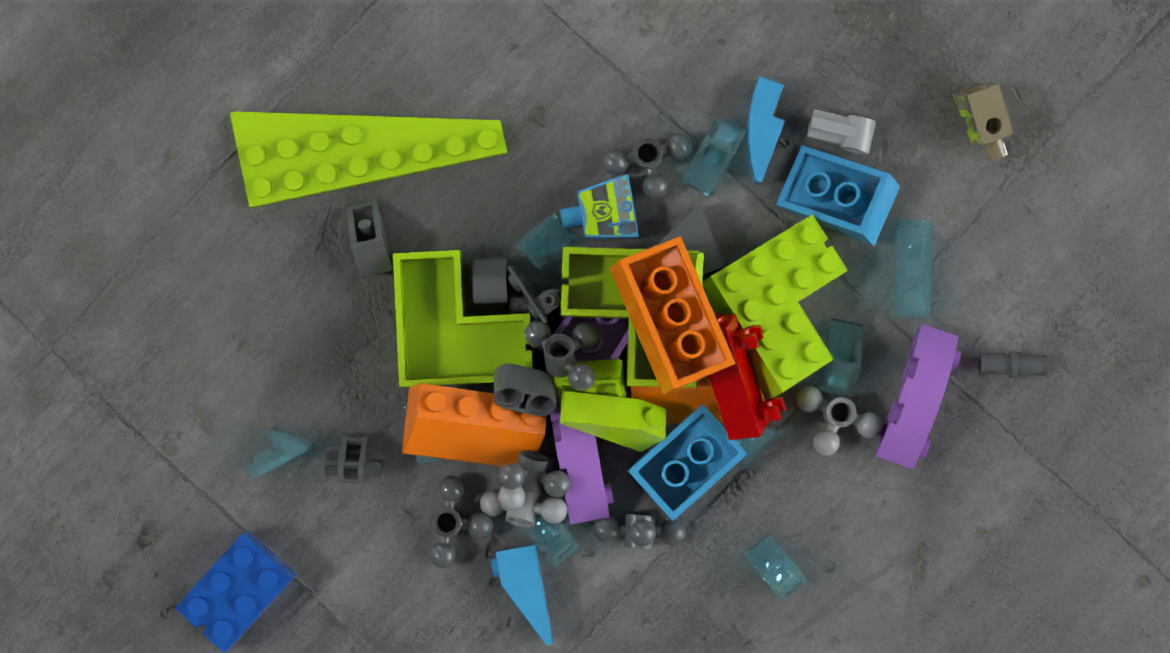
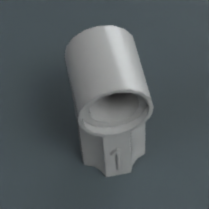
M814 109L806 137L839 145L841 149L848 152L869 155L876 121L856 115L845 117Z

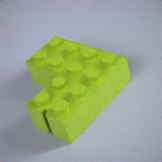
M813 214L703 281V289L714 313H723V315L736 314L740 329L752 325L761 326L764 338L758 340L759 347L747 349L759 389L766 400L783 393L834 360L798 303L848 271L834 247L831 245L827 248L824 244L828 238Z
M563 247L562 280H569V285L562 284L561 317L628 319L626 386L659 387L609 269L619 260L646 249ZM687 250L688 254L700 253V251ZM696 381L681 388H696Z
M460 250L393 253L399 387H411L419 383L437 386L494 383V371L503 364H515L534 369L533 351H526V345L529 344L524 336L526 327L531 323L530 313L465 317L462 252Z

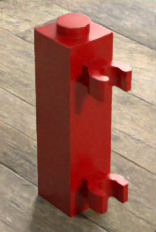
M714 313L736 363L708 376L728 439L730 441L761 437L767 423L780 420L782 418L780 411L786 410L783 397H773L763 401L747 349L759 347L758 340L764 338L761 326L752 325L740 329L736 314L723 315V313Z

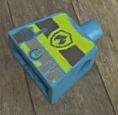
M628 174L578 191L579 206L560 209L563 229L583 225L586 240H635L639 238Z

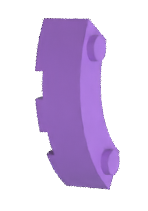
M921 323L909 348L901 378L903 383L898 398L893 401L883 430L879 435L876 457L910 469L914 468L919 457L923 459L926 457L931 442L927 438L939 410L951 369H956L961 357V351L956 350L959 336Z
M556 391L557 405L554 412L550 414L560 471L566 473L571 482L570 490L565 495L570 525L609 518L607 504L614 503L611 484L603 483L595 436L560 424L561 403H559Z

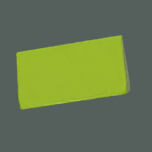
M620 359L575 361L577 365H589L595 372V383L586 391L574 389L569 383L568 376H554L559 403H561V393L565 391L626 398L624 369Z

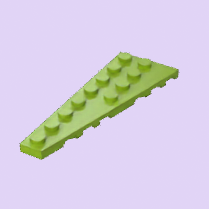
M237 111L230 113L248 203L251 209L508 154L501 120Z

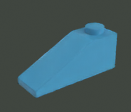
M536 543L496 550V558L491 559L494 578L500 577L502 587L546 645L553 644Z

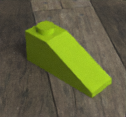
M570 391L561 393L560 424L639 452L666 439V409L634 398Z

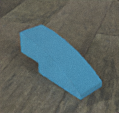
M761 76L756 81L750 101L746 139L748 165L752 182L758 186L763 181L785 122L773 116L784 85Z

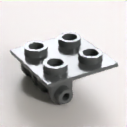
M523 263L508 266L507 268L511 273L508 276L509 281L517 292L523 291L529 300L527 307L532 316L537 321L541 319L544 324L557 319L558 316L555 311L561 308L562 287H556L542 293Z

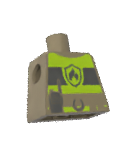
M981 83L952 94L971 144L983 145L989 161L1007 156L1008 153L1002 138L1012 135L1013 131L999 84ZM989 121V128L986 130V123Z

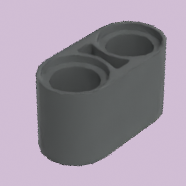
M507 258L474 259V304L508 303Z
M503 364L494 371V401L499 407L535 416L549 415L554 412L557 405L554 376L545 371L520 365Z

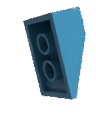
M802 145L776 205L803 218L813 214L819 225L846 237L875 246L900 186L889 173Z
M702 404L666 435L665 440L655 444L627 471L665 514L674 521L748 453L736 440L729 441L726 429Z

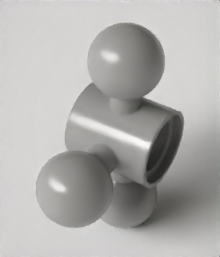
M813 386L801 388L796 395V403L801 410L805 412H814L817 409L823 411V416L828 426L825 430L819 431L813 440L815 450L823 456L833 455L839 449L840 440L837 435L839 427H846L850 424L856 425L860 435L868 439L879 436L883 430V421L879 415L873 412H867L862 415L857 414L854 403L847 398L835 397L827 401L822 399L821 392ZM839 402L843 403L848 410L846 419L841 422L834 420L831 415L832 407Z
M502 486L499 491L491 490L486 492L480 500V507L483 513L490 517H496L507 511L505 520L510 524L520 527H534L537 514L542 515L545 521L552 524L561 522L567 515V505L561 498L550 497L543 503H540L541 492H525L521 486L514 490H509Z

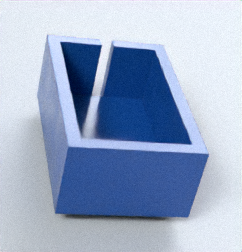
M246 531L237 538L175 609L196 628L204 625L206 629L202 634L225 653L236 644L297 574L250 531Z

